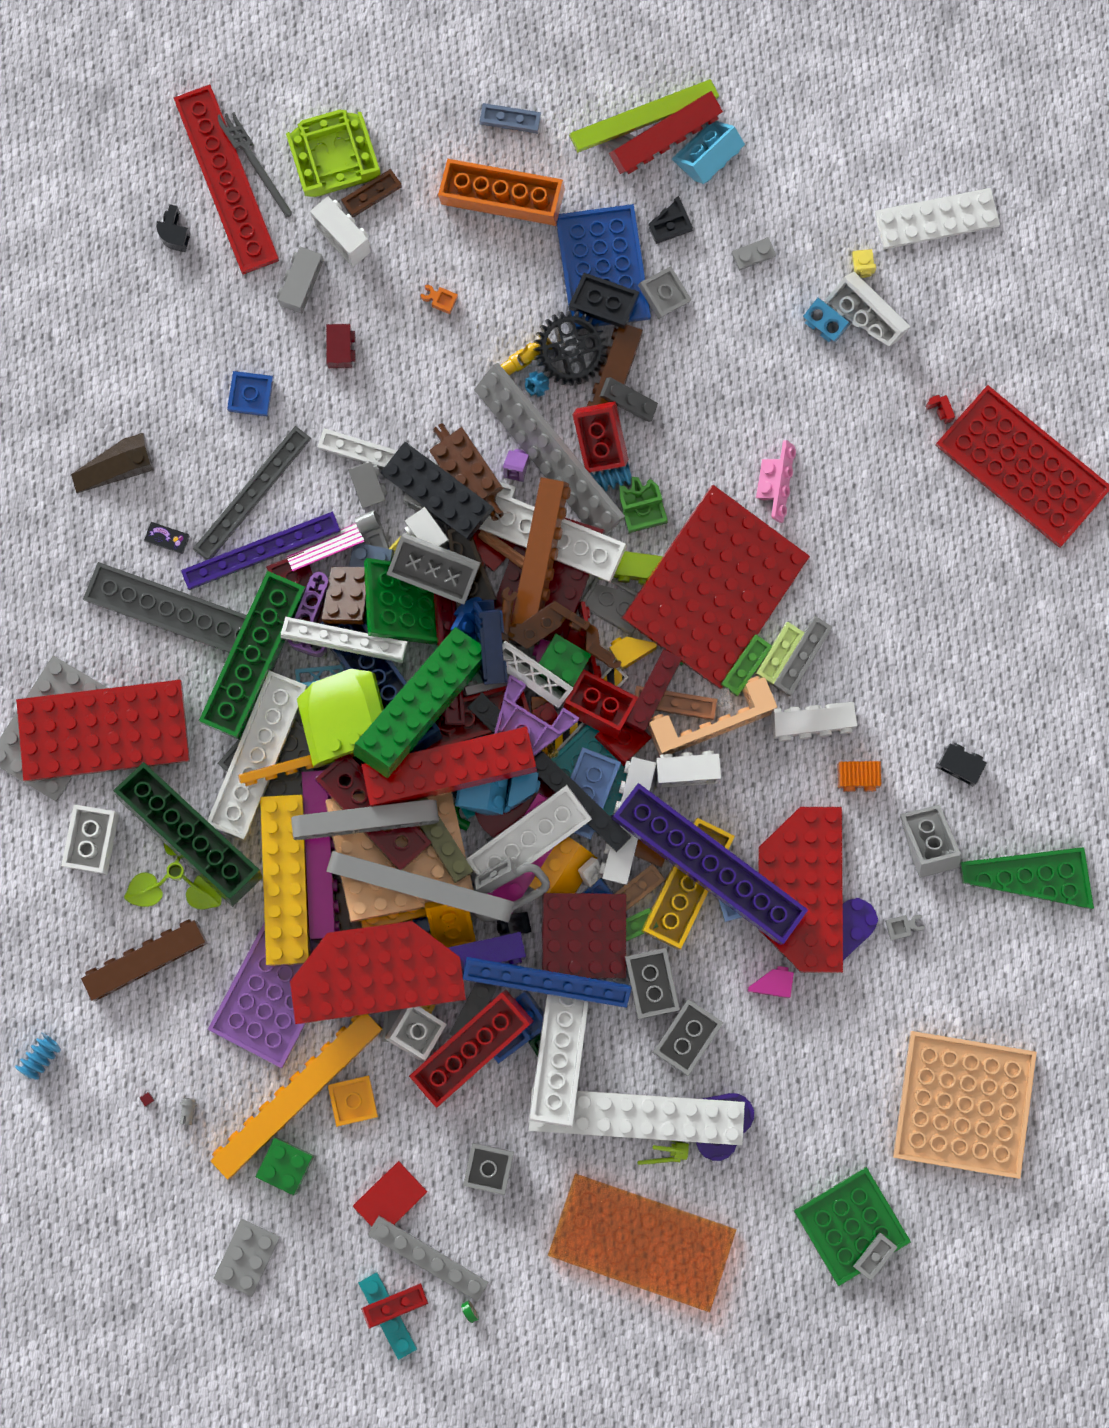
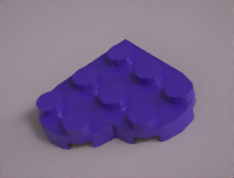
M860 898L850 899L843 903V960L873 933L878 923V917L873 906Z
M728 1093L702 1098L745 1102L743 1133L751 1127L754 1121V1109L751 1102L745 1096L738 1093ZM695 1142L699 1152L705 1158L712 1161H722L729 1158L735 1152L737 1146Z

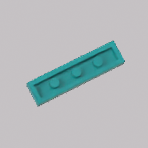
M378 1272L358 1282L369 1304L390 1296ZM401 1316L380 1324L398 1360L417 1350Z

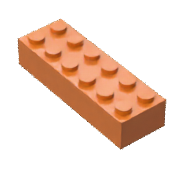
M447 158L438 197L441 205L556 226L565 186L563 179Z

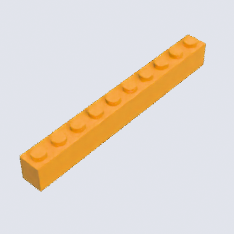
M369 1014L353 1016L351 1018L353 1022L347 1028L343 1026L335 1034L337 1038L332 1043L328 1041L320 1048L322 1053L317 1058L312 1056L304 1064L306 1068L301 1073L297 1071L290 1077L291 1083L286 1088L281 1086L274 1093L276 1097L271 1102L267 1100L258 1109L260 1113L255 1118L250 1116L243 1123L245 1127L240 1132L236 1130L227 1139L229 1143L224 1148L220 1146L212 1153L214 1158L210 1160L211 1163L227 1180L232 1178L382 1032L383 1029Z

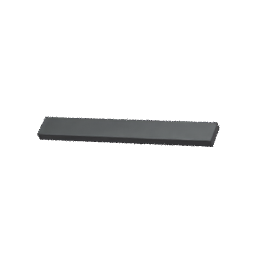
M294 426L194 546L193 550L206 560L213 558L308 444L311 437L297 426Z

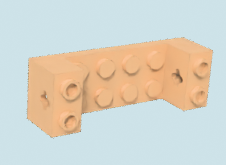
M756 676L747 681L748 683L743 689V694L748 707L738 710V713L732 717L730 714L718 718L719 721L711 724V722L704 723L694 732L689 729L680 733L678 737L669 715L663 716V714L652 717L648 730L659 757L662 754H673L770 716L772 711L778 707L766 678L760 679L759 676Z

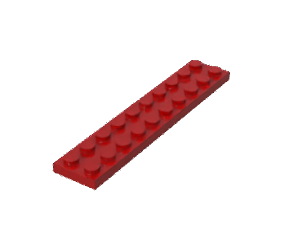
M209 84L174 97L175 104L242 275L278 262L279 258L237 151L219 125L218 115H221L225 125L226 123L211 85Z

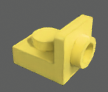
M872 249L852 251L854 272L860 275L861 278L872 276L876 271Z

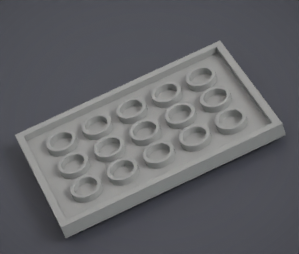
M53 655L26 698L106 689L108 687ZM16 712L0 737V768L23 781L18 714ZM73 776L23 782L57 802Z

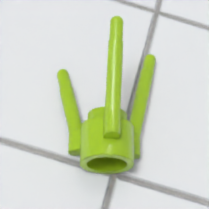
M671 1141L674 1143H671L670 1147L653 1145L652 1148L654 1150L670 1152V1156L673 1157L640 1160L637 1164L680 1163L681 1159L687 1160L689 1143Z

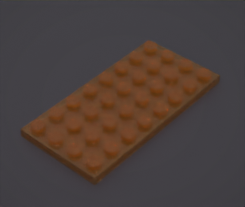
M575 1173L548 1256L710 1312L737 1229Z

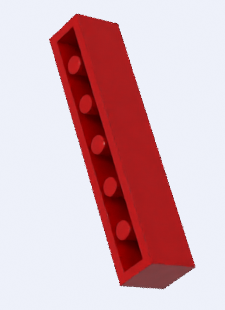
M710 91L611 151L609 155L620 174L624 172L630 174L638 169L637 165L643 162L645 165L655 159L653 155L657 152L661 155L671 149L669 145L673 142L679 144L687 139L685 135L691 132L694 135L702 130L701 125L708 122L710 125L719 119L717 115L723 111L713 92Z

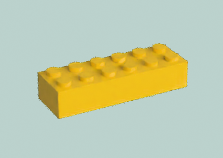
M699 818L693 821L694 825L729 850L735 837L734 835ZM672 865L641 932L680 950L708 891Z

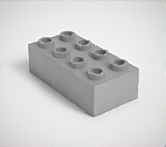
M403 533L387 575L458 603L465 604L481 562Z

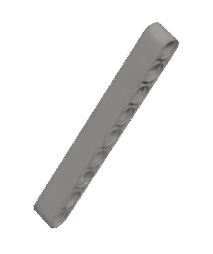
M332 851L327 867V872L505 922H509L514 902L335 851Z

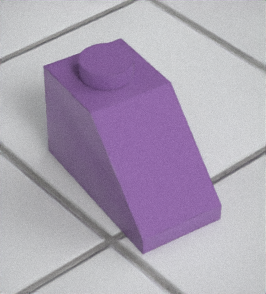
M520 449L509 450L503 465L504 478L524 482L529 454Z

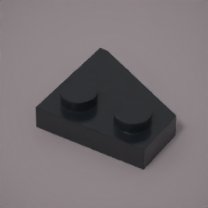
M679 196L674 199V202L668 208L665 207L660 212V215L649 223V230L655 244L693 231V226Z

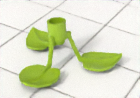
M164 843V849L168 855H177ZM178 855L175 862L168 865L167 874L160 882L157 883V879L153 874L140 873L131 880L124 895V899L133 905L140 907L153 906L163 896L159 886L170 878L174 881L183 879L190 885L186 891V900L195 909L205 910L219 907L222 902V897L199 875L195 878L194 883L184 875L185 871L179 863L181 858Z

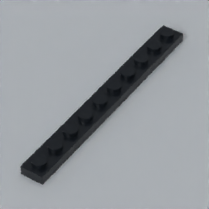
M481 693L468 706V709L494 733L501 710ZM543 751L534 756L537 773H539L538 777L555 793L568 785L592 818L586 824L617 853L631 839V836L618 823L612 820Z

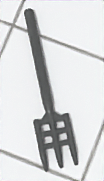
M235 112L232 115L236 127L232 124L227 113L225 118L229 128L222 121L221 115H218L219 125L235 149L240 148L245 152L248 160L284 215L290 217L292 211L254 153L250 150L249 146H252L253 142L237 119Z

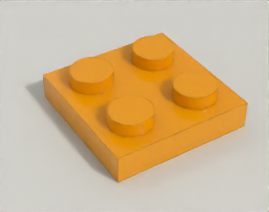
M369 1075L328 1085L336 1127L378 1117Z

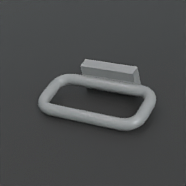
M511 858L475 877L476 891L488 894L526 872H533L542 883L541 886L514 901L512 912L546 893L550 887V881L539 866L524 864L515 868V863ZM474 913L475 916L483 922H494L498 920Z

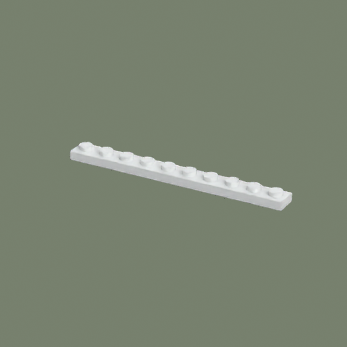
M325 428L317 446L320 450L362 463L371 461L372 465L377 464V467L382 469L397 452V450ZM500 482L504 489L499 493L513 498L516 487Z

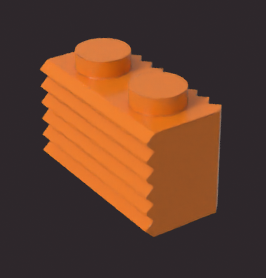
M840 761L837 764L838 788H843V792H855L856 788H864V792H875L876 788L881 787V761Z

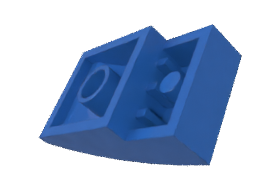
M524 991L515 1000L534 1022L494 1056L498 1064L541 1033L544 1012L528 991Z

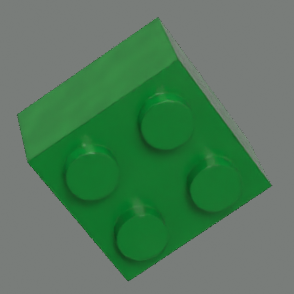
M555 634L538 663L573 687L591 654ZM537 674L548 682L544 674ZM555 686L564 692L566 691L561 686Z
M276 1137L273 1139L255 1177L294 1196L297 1194L315 1155Z

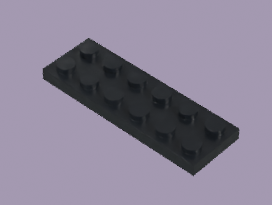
M407 442L401 445L380 472L390 482L469 541L495 509Z

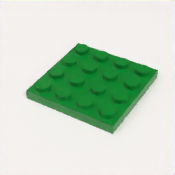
M367 558L364 561L368 636L437 645L434 593L387 575L391 561Z
M867 1167L862 1168L793 1210L837 1286L860 1274L853 1266L879 1233L883 1234L897 1246L894 1252L911 1243Z

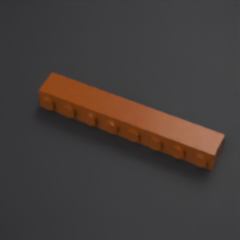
M540 478L512 624H522L545 608V603L549 600V583L554 577L553 563L558 557L557 543L561 539L563 532L561 523L567 513L565 503L571 493V488L567 482Z

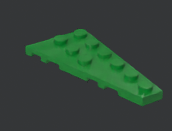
M1084 847L960 862L962 882L964 884L1094 909Z

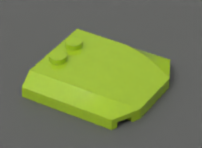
M339 109L302 120L297 124L298 127L291 133H286L305 196H322L370 182L381 174L362 112L354 114L347 113V110Z
M349 669L313 682L297 698L313 767L319 768L335 762L337 758L354 753L355 742L384 710L375 673Z

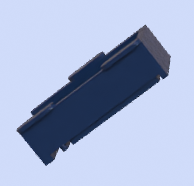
M493 599L474 601L476 641L481 644L482 668L478 673L484 685L507 683L506 660H503L502 633H504L502 610H495Z

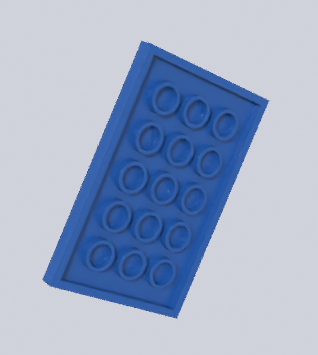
M634 204L559 214L556 226L568 308L583 273H587L639 291L640 296L628 322L650 320L649 303L638 287V284L645 280ZM586 316L585 320L587 321L592 317ZM594 318L591 323L592 325L598 323L599 326L612 325ZM575 324L576 329L584 328L581 325Z

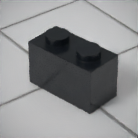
M950 743L947 745L936 768L973 787L977 784L987 762L983 761V757L979 754H970L964 751L965 748L957 743Z

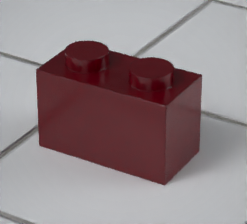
M326 324V363L328 368H352V362H356V351L352 350V343H356V332L352 331L351 324Z

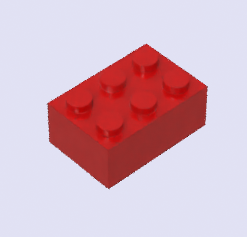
M616 401L577 408L572 415L586 470L590 473L626 466L629 459Z
M583 669L573 686V690L564 702L563 708L579 717V721L617 740L638 697Z

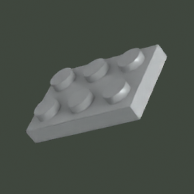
M241 1219L213 1279L252 1297L280 1236Z

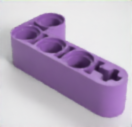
M316 572L310 577L295 619L301 620L303 617H309L310 622H317L326 598L329 581L324 573ZM321 580H323L324 585L320 584L319 587H317L316 582H320ZM310 598L318 599L317 604L314 606L307 605V602ZM288 639L290 646L294 650L319 658L327 652V647H322L319 651H313V644L303 642L294 644L293 640Z

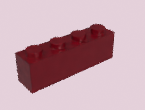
M663 649L626 721V727L644 735L651 718L656 712L681 663V657Z

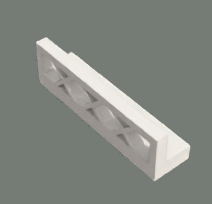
M504 641L502 644L503 650L506 648L513 653V657L503 651V660H506L507 673L525 683L528 688L559 708L571 693L573 687L516 647ZM521 662L528 663L530 665V669L521 664ZM537 674H544L548 682ZM555 686H561V687L564 688L566 691L563 693L562 691H560L559 689H557Z

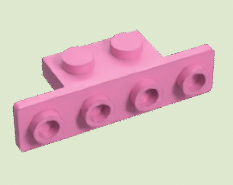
M783 440L780 459H762L756 498L759 500H774L771 517L779 523L784 522V517L787 514L786 503L787 497L790 494V478L793 475L792 464L796 456L795 446L788 440Z

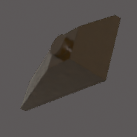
M144 433L122 439L72 473L71 476L76 493L154 471Z

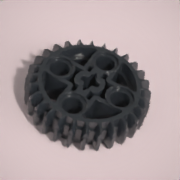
M567 311L566 316L563 312H559V319L556 314L552 315L553 322L550 319H546L545 323L547 326H540L543 332H536L540 339L534 340V343L539 344V347L534 348L533 351L539 352V355H536L534 359L541 360L537 366L545 367L541 372L545 373L548 371V379L555 376V383L562 379L561 385H565L567 380L570 386L574 385V380H576L578 385L581 384V378L584 382L589 381L588 375L592 378L595 377L593 370L599 372L601 369L597 365L605 363L600 358L607 356V354L602 352L607 346L601 344L606 338H600L599 336L603 333V330L597 331L596 328L599 324L592 325L593 318L586 321V314L579 317L578 311L574 312L573 316L571 311ZM563 323L569 327L568 334H564L561 331ZM575 324L581 325L590 334L578 336ZM554 329L557 342L546 345L547 338ZM572 337V339L563 340V338ZM587 338H590L593 341V347L591 349L587 348L585 345V340ZM569 345L576 347L572 351L565 350ZM549 348H552L555 351V357L553 359L549 358L547 355V350ZM594 351L593 359L586 368L583 354ZM577 356V358L572 359V360H570V361H569V359H568V358H572V357ZM562 360L566 373L558 371L551 363ZM573 363L579 365L578 373L572 371L571 366Z

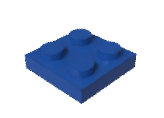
M233 371L227 406L228 412L268 417L273 376Z

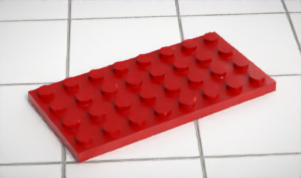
M989 385L981 391L935 444V446L1059 548L1062 547L1109 492V484Z
M181 679L16 699L23 781L25 782L138 768L143 762L147 766L190 762Z

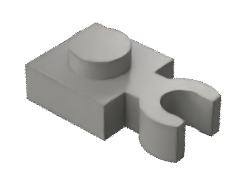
M906 915L885 920L890 941L911 936L910 929L915 931L923 930L925 926L918 927L915 924V920L922 918V915H915L909 921Z

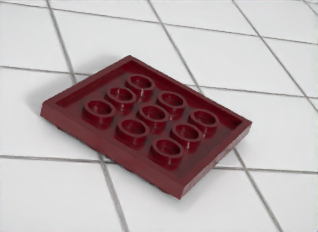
M544 893L542 895V970L586 978H626V894Z

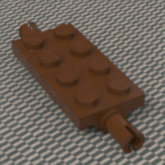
M443 423L439 424L441 432L437 427L433 429V432L441 442L429 450L440 468L495 508L490 516L493 521H497L498 517L495 512L500 518L504 513L495 502L496 495L504 488L462 427L450 435Z

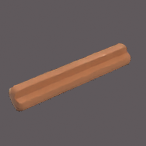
M483 530L480 531L478 534L480 540L521 569L523 568L525 558L523 555L493 534Z

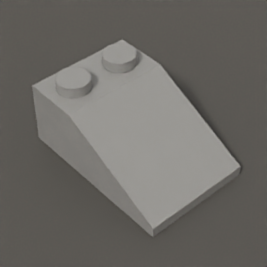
M940 805L900 814L912 861L919 878L959 868L961 853Z

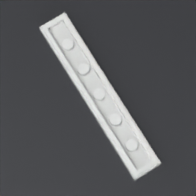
M285 617L281 631V638L400 663H403L407 648L406 641L368 636L367 633Z

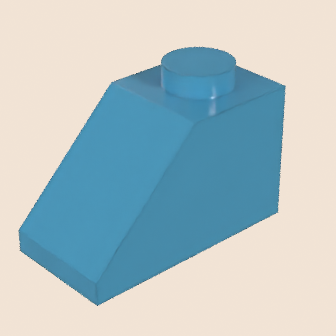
M535 772L508 779L503 812L511 811L538 792L540 787L539 773Z

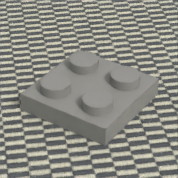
M671 266L638 284L658 319L692 300Z

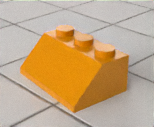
M570 837L561 841L553 848L541 867L550 881V887L546 893H576L583 882L578 869L591 857L595 859L597 857ZM535 876L529 888L534 891L542 883Z

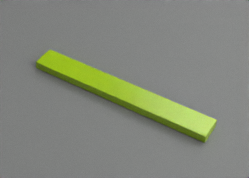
M709 79L571 132L569 137L577 153L662 121L710 91L713 92L716 99H718L719 94L712 80Z

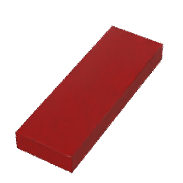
M420 1283L362 1307L361 1310L369 1329L429 1303Z

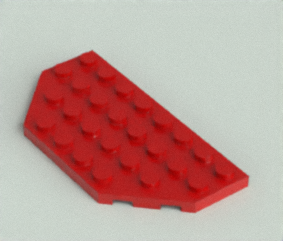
M799 807L759 846V873L807 908L808 911L784 944L779 945L759 929L758 931L800 973H843L842 807Z
M413 921L327 933L290 981L295 1024L466 1000L460 957Z

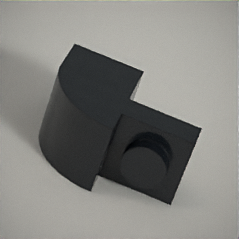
M170 204L168 211L164 212L163 222L157 221L156 223L157 232L166 247L186 253L191 234L187 227L177 225L180 211L178 206Z

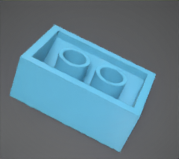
M715 121L710 125L707 124L672 160L694 181L705 184L733 156L740 152L745 143L735 126Z

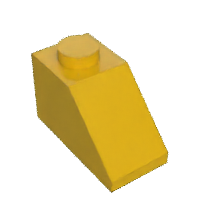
M627 636L623 639L619 637L610 643L609 652L615 655V661L622 662L620 669L623 671L655 651L657 645L654 642Z

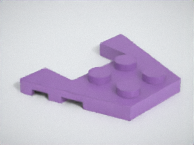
M510 675L494 734L527 726L533 754L536 756L577 723L579 717L563 708L553 725L547 724L516 704L527 685Z

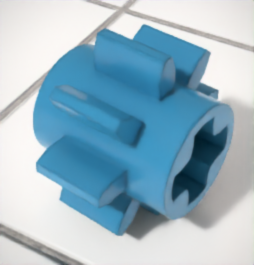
M537 371L529 373L530 377L525 378V389L531 396L537 395V397L545 395L544 391L549 390V379L543 372L539 374Z

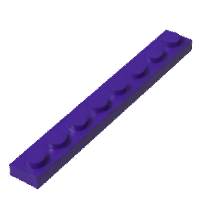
M332 511L182 569L181 572L188 590H191L338 533L340 528Z

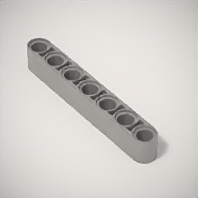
M436 800L414 801L291 817L294 840L405 828L439 822Z

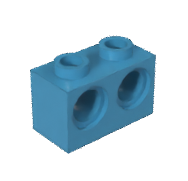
M818 297L803 315L806 319L804 323L813 330L818 328L822 332L820 336L828 342L831 340L836 342L851 324ZM816 310L823 312V317L819 321L813 319V313ZM832 322H837L839 326L835 333H830L828 330V326Z

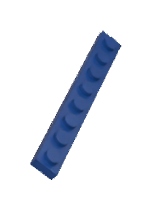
M466 957L463 970V980L627 1008L632 989L630 985L471 957Z

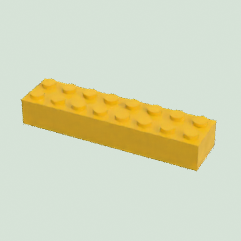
M303 795L260 797L266 965L304 964L311 955L305 840L293 839L291 817L304 815Z

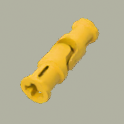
M547 338L546 345L552 344L550 339ZM527 344L524 349H520L509 356V359L502 363L501 367L509 376L516 371H521L532 360H537L534 357L539 355V352L533 351V349L539 347V344Z

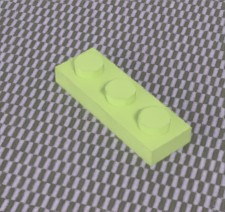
M786 622L755 675L760 678L765 677L766 681L773 685L805 632Z

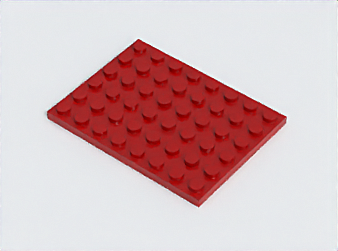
M711 485L621 619L661 648L681 657V662L717 688L722 689V681L754 635L759 634L810 556L715 485Z

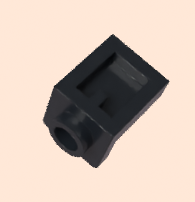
M528 912L511 914L509 922L497 920L496 927L500 936L521 932V934L532 932Z

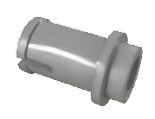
M183 1098V1101L180 1102L182 1109L179 1124L193 1125L194 1108L197 1106V1103H195L196 1099Z

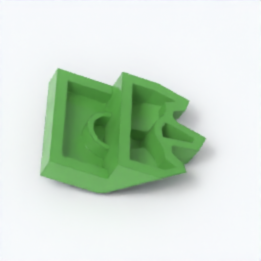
M632 477L631 489L620 486V502L622 512L625 515L624 519L628 533L668 523L659 486L651 479L643 486L639 477Z

